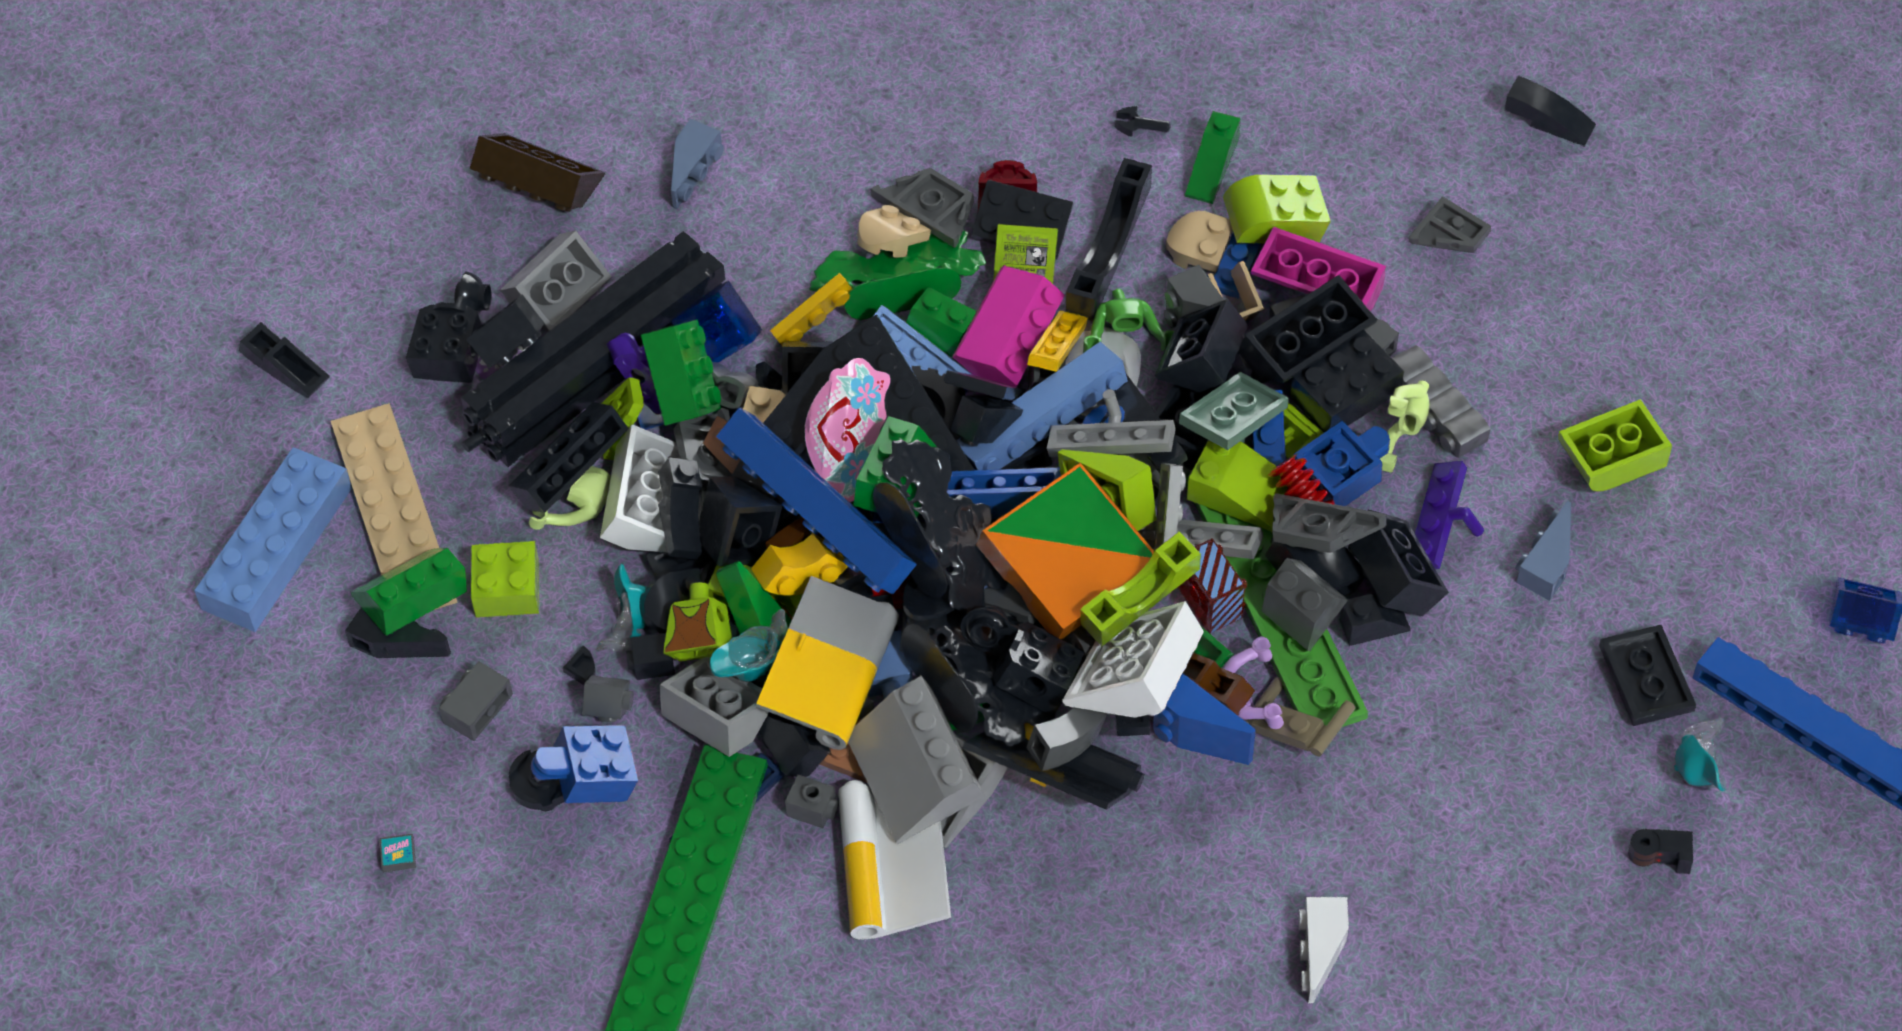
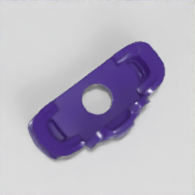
M630 333L619 334L607 343L614 364L626 380L629 377L633 378L631 374L632 369H638L643 373L645 382L640 383L643 403L653 413L657 415L662 414L644 346L640 347L634 336Z

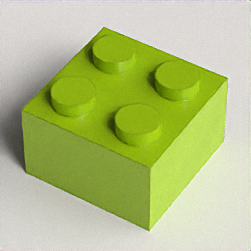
M535 541L472 545L471 600L476 618L539 614V558Z

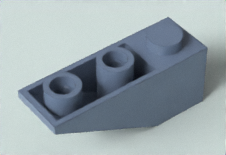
M693 119L688 121L675 138L671 184L672 202L675 209L683 201L689 200L693 187L698 181L705 179L709 166L714 160L718 161L724 150L721 131Z
M1569 501L1565 503L1560 511L1558 509L1554 510L1548 520L1547 526L1549 527L1545 532L1539 531L1531 547L1533 549L1529 555L1524 553L1516 565V570L1519 571L1516 583L1549 601L1565 580L1569 566L1571 502Z

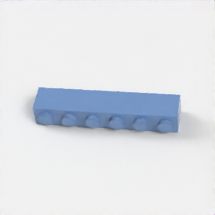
M1099 342L1011 402L1023 409V413L993 443H978V446H971L963 443L960 438L957 439V442L975 470H1000L1014 459L1022 456L1023 453L1040 441L1045 440L1050 435L1052 425L1068 424L1075 417L1103 399L1104 391L1109 389L1117 390L1128 380L1123 360L1102 342Z

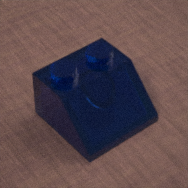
M729 280L702 296L671 320L674 325L698 319L699 326L703 328L705 333L704 346L706 354L711 358L712 362L716 363L752 343L762 331V328Z
M1837 577L1829 618V625L1835 627L1834 631L1847 636H1853L1854 632L1867 635L1866 639L1876 643H1886V640L1895 641L1902 614L1901 591Z

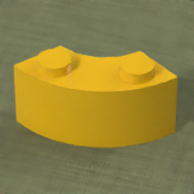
M812 533L803 542L794 546L780 548L770 545L751 570L764 590L778 595H800L804 593L811 576L832 583L848 566L843 562L845 558L840 551L838 554L834 553L823 544L824 538Z

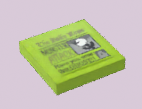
M998 224L993 281L1000 268L1005 265L1042 275L1053 284L1058 229Z

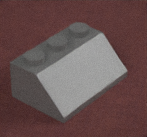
M575 230L559 234L500 291L509 303L523 294L545 324L542 326V329L549 332L580 308L612 276Z
M710 657L698 660L660 684L661 715L728 757L753 742L769 712L756 707L762 688L752 682L741 681L735 676L717 677L713 675L710 669Z

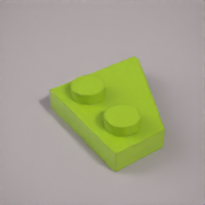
M631 377L624 381L601 403L613 406L628 428L632 424L634 425L644 406L640 380ZM624 434L603 454L604 459L614 460L616 445Z

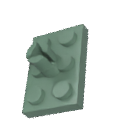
M1239 372L1181 412L1179 424L1229 450L1240 441L1244 443L1248 435L1287 409L1288 397Z

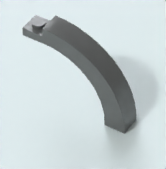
M1079 626L1061 639L1084 652L1077 673L1096 641L1092 636L1087 635L1082 626ZM1074 707L1059 718L1034 725L1026 748L1041 771L1065 764L1079 756L1093 743L1103 727L1107 713Z

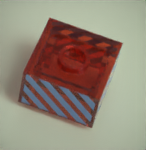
M1213 538L1195 546L1201 553L1200 570L1177 587L1210 634L1242 619L1243 609L1245 608V588L1247 587V581L1239 577L1223 554V547L1221 544L1217 545Z

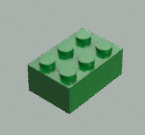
M698 319L641 335L665 425L698 418L721 409V394L718 387L714 384L712 376L713 363L706 354L704 346L705 333L703 328L699 326Z

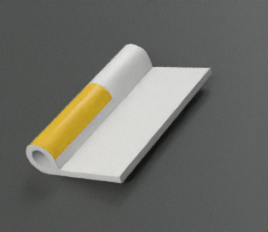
M858 780L846 782L838 791L851 936L859 940L879 938L951 918L941 821L897 844L870 787Z

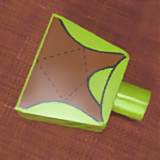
M706 583L690 584V600L674 602L671 605L664 654L678 661L711 657L716 649L732 641L727 607L724 603L709 597V585Z

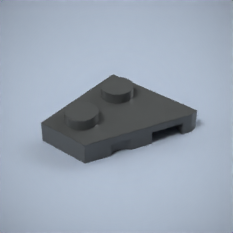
M1442 196L1411 233L1409 242L1415 245L1474 253L1491 233V225Z

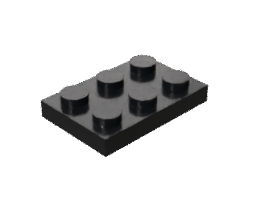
M987 179L971 234L972 238L996 244L998 224L1058 229L1056 260H1058L1072 212L1073 202Z
M1662 625L1600 640L1599 647L1633 726L1695 711V700Z

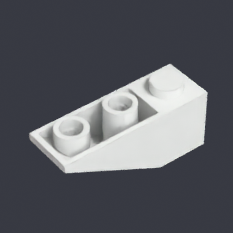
M1306 897L1305 910H1299V930H1305L1306 939L1300 940V961H1306L1307 971H1301V991H1308V1003H1314L1346 943L1349 928L1347 897Z

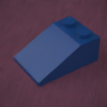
M1182 673L1176 688L1166 703L1165 709L1153 717V729L1157 737L1166 743L1170 741L1177 748L1249 765L1253 760L1256 729Z

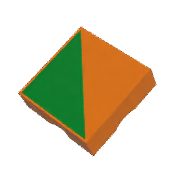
M1081 463L982 530L976 544L1003 579L1019 592L1027 608L1044 629L1059 639L1064 638L1081 626L1080 609L1105 589L1111 591L1126 584L1144 568L1154 553L1150 545Z

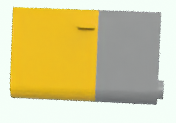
M811 576L757 700L756 707L817 730V740L826 747L836 750L845 749L899 620V615L895 611L894 606L887 602H877Z

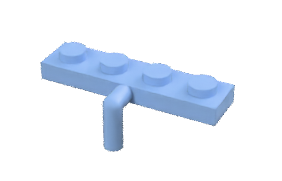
M881 305L875 313L882 321L910 367L921 366V370H928L929 367L938 370V374L941 376L944 373L946 374V370L971 374L887 307Z

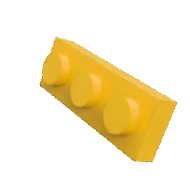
M841 273L837 274L773 327L770 332L781 346L784 341H800L803 334L813 326L821 324L832 310L844 305L849 300V292L852 290L851 286Z

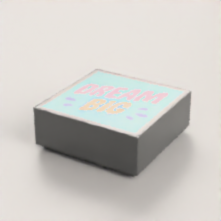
M413 834L380 838L383 873L416 868Z

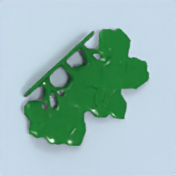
M963 230L959 243L955 248L930 233L928 241L909 245L906 257L896 258L893 257L892 251L882 249L878 255L869 259L851 251H832L825 258V262L814 271L816 279L810 282L811 287L809 290L817 292L837 274L841 273L852 288L849 292L850 298L845 303L846 312L852 318L864 320L873 317L881 305L887 307L893 313L911 310L928 287L953 299L961 288L959 275L971 276L978 271L979 266L985 265L987 262L981 251L961 247L966 243L969 232ZM853 280H860L864 283L855 286L851 282Z

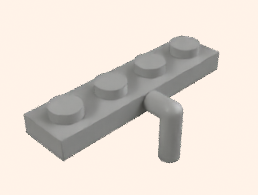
M1109 389L1103 392L1104 402L1109 414L1108 423L1052 425L1047 444L1049 457H1058V451L1062 449L1104 454L1171 452L1176 428L1173 420L1121 422L1122 414L1115 392Z
M1161 463L1157 520L1140 529L1155 531L1154 551L1177 533L1178 522L1182 520L1183 507L1180 503V492L1184 490L1186 482L1185 473L1182 472L1183 466Z
M1181 520L1177 526V533L1180 531L1195 548L1201 547L1211 540V545L1207 544V548L1210 549L1211 553L1214 542L1218 548L1216 555L1220 556L1222 554L1223 556L1254 559L1264 537L1261 527ZM1139 530L1140 535L1151 548H1154L1155 531Z

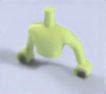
M1426 381L1402 385L1396 388L1394 394L1390 397L1388 414L1400 417V419L1387 431L1390 438V448L1388 454L1380 458L1383 471L1392 473L1394 470L1397 455L1392 453L1399 437L1404 434L1416 435L1427 420L1430 405L1427 394L1429 384Z
M591 466L571 486L567 501L574 503L580 509L566 514L548 513V511L542 513L532 510V513L541 517V519L530 517V527L538 530L545 525L572 526L596 518L607 501L611 479L610 474L604 469Z

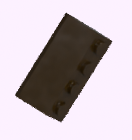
M506 133L480 135L469 168L479 172V177L492 182L499 180L504 182V187L517 192L524 190L530 193V198L545 202L547 199L555 203V208L571 212L575 208H582L606 173Z

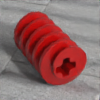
M1297 454L1282 462L1268 474L1269 477H1281L1275 486L1277 488L1288 487L1283 495L1335 504L1334 500L1323 501L1328 494L1327 490L1316 491L1321 481L1319 479L1309 480L1314 471L1312 468L1302 470L1307 460L1305 458L1295 460Z

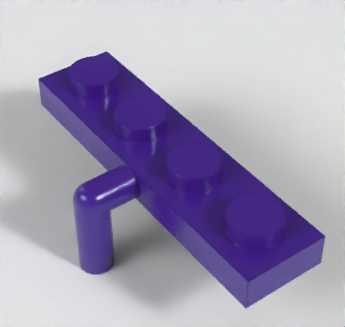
M1463 461L1434 463L1415 531L1417 539L1435 569H1440L1453 520H1463L1471 533L1476 537L1484 532L1483 526L1470 508L1457 507L1467 471Z

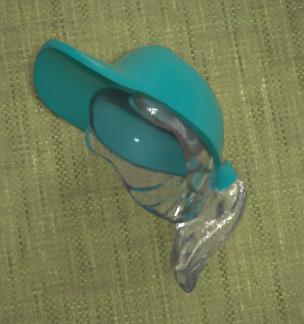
M623 563L618 566L614 575V586L619 597L615 605L617 618L612 626V635L599 642L596 646L597 652L607 649L620 652L632 650L631 638L642 636L641 630L647 626L640 612V596L645 593L647 587L632 583Z
M780 609L772 615L770 626H753L741 635L733 637L727 644L716 649L710 658V669L713 675L717 677L735 676L744 682H751L765 675L771 669L777 656V650L780 649L788 631L785 621V610Z
M1720 717L1714 720L1695 723L1686 728L1681 735L1682 743L1675 754L1676 764L1674 769L1692 786L1714 785L1720 791L1726 790L1720 783L1719 771L1715 762V746L1712 738L1721 731L1724 724L1723 718Z

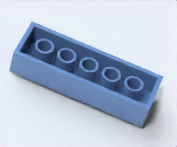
M293 447L194 590L201 610L256 632L351 491L352 486L347 468Z

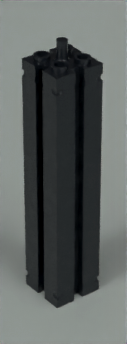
M684 231L675 237L673 242L665 244L479 383L475 390H470L461 397L464 409L462 415L467 422L468 428L466 432L469 438L462 442L464 449L470 452L481 443L484 446L487 444L486 451L494 461L498 462L501 460L507 467L511 466L519 457L527 454L586 409L592 402L598 400L625 379L613 362L607 347L609 341L619 334L630 333L634 336L638 345L642 346V334L697 319L699 323L712 313L716 307H720L728 301L727 288L722 284L725 280L724 265L708 251L704 254L700 250V244Z

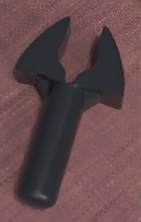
M1137 106L1126 107L1116 112L1117 119L1130 120L1128 122L1115 120L1114 124L1117 130L1127 136L1132 137L1133 131L1137 129L1169 132L1170 130L1169 121L1140 117L1137 114Z

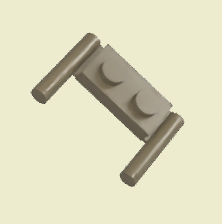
M1279 677L1274 678L1254 707L1265 708L1266 705L1273 703L1283 689V684ZM1344 701L1327 725H1324L1323 720L1282 705H1279L1282 710V714L1279 716L1282 717L1284 724L1279 729L1270 728L1266 719H1246L1244 721L1255 728V733L1305 751H1311L1312 754L1320 757L1353 713L1355 705L1350 701Z

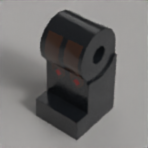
M1638 830L1631 837L1628 850L1629 858L1638 866L1645 867L1653 863L1676 865V873L1690 874L1693 864V831Z

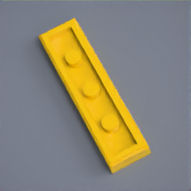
M1058 311L1029 354L1027 365L1057 372L1085 330L1088 318L1065 311Z

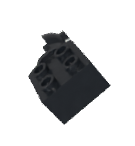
M467 271L463 274L461 281L457 283L455 288V303L440 302L419 309L405 357L413 378L472 383L479 355L466 339L475 329L482 325L479 314L481 311H488L492 301L491 286L483 284L481 279L475 274Z
M986 605L971 610L962 619L961 632L967 643L975 649L989 652L998 657L993 674L995 685L1053 717L1075 679L1084 652L1029 622L1018 626L1009 622L1004 611L997 606Z

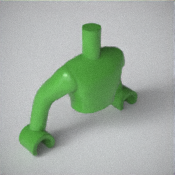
M1115 289L1112 292L1113 300L1101 303L1098 306L1090 336L1084 338L1083 344L1084 353L1097 343L1102 342L1101 337L1105 321L1109 322L1113 329L1119 332L1136 331L1143 326L1144 321L1149 332L1161 343V351H1165L1174 331H1163L1146 301L1125 298L1122 289Z

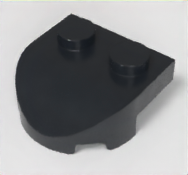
M699 568L670 572L655 577L648 582L649 585L645 593L640 596V612L645 624L648 627L652 626L659 633L667 632L671 605L674 602L690 600V584L702 583Z

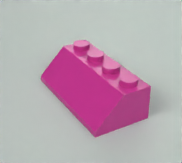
M1273 227L1251 270V274L1306 294L1313 292L1339 275L1371 311L1383 289L1386 266Z
M1005 265L1002 266L952 357L975 376L1017 386L1028 366L1029 354L1051 323L1065 294L1042 275Z

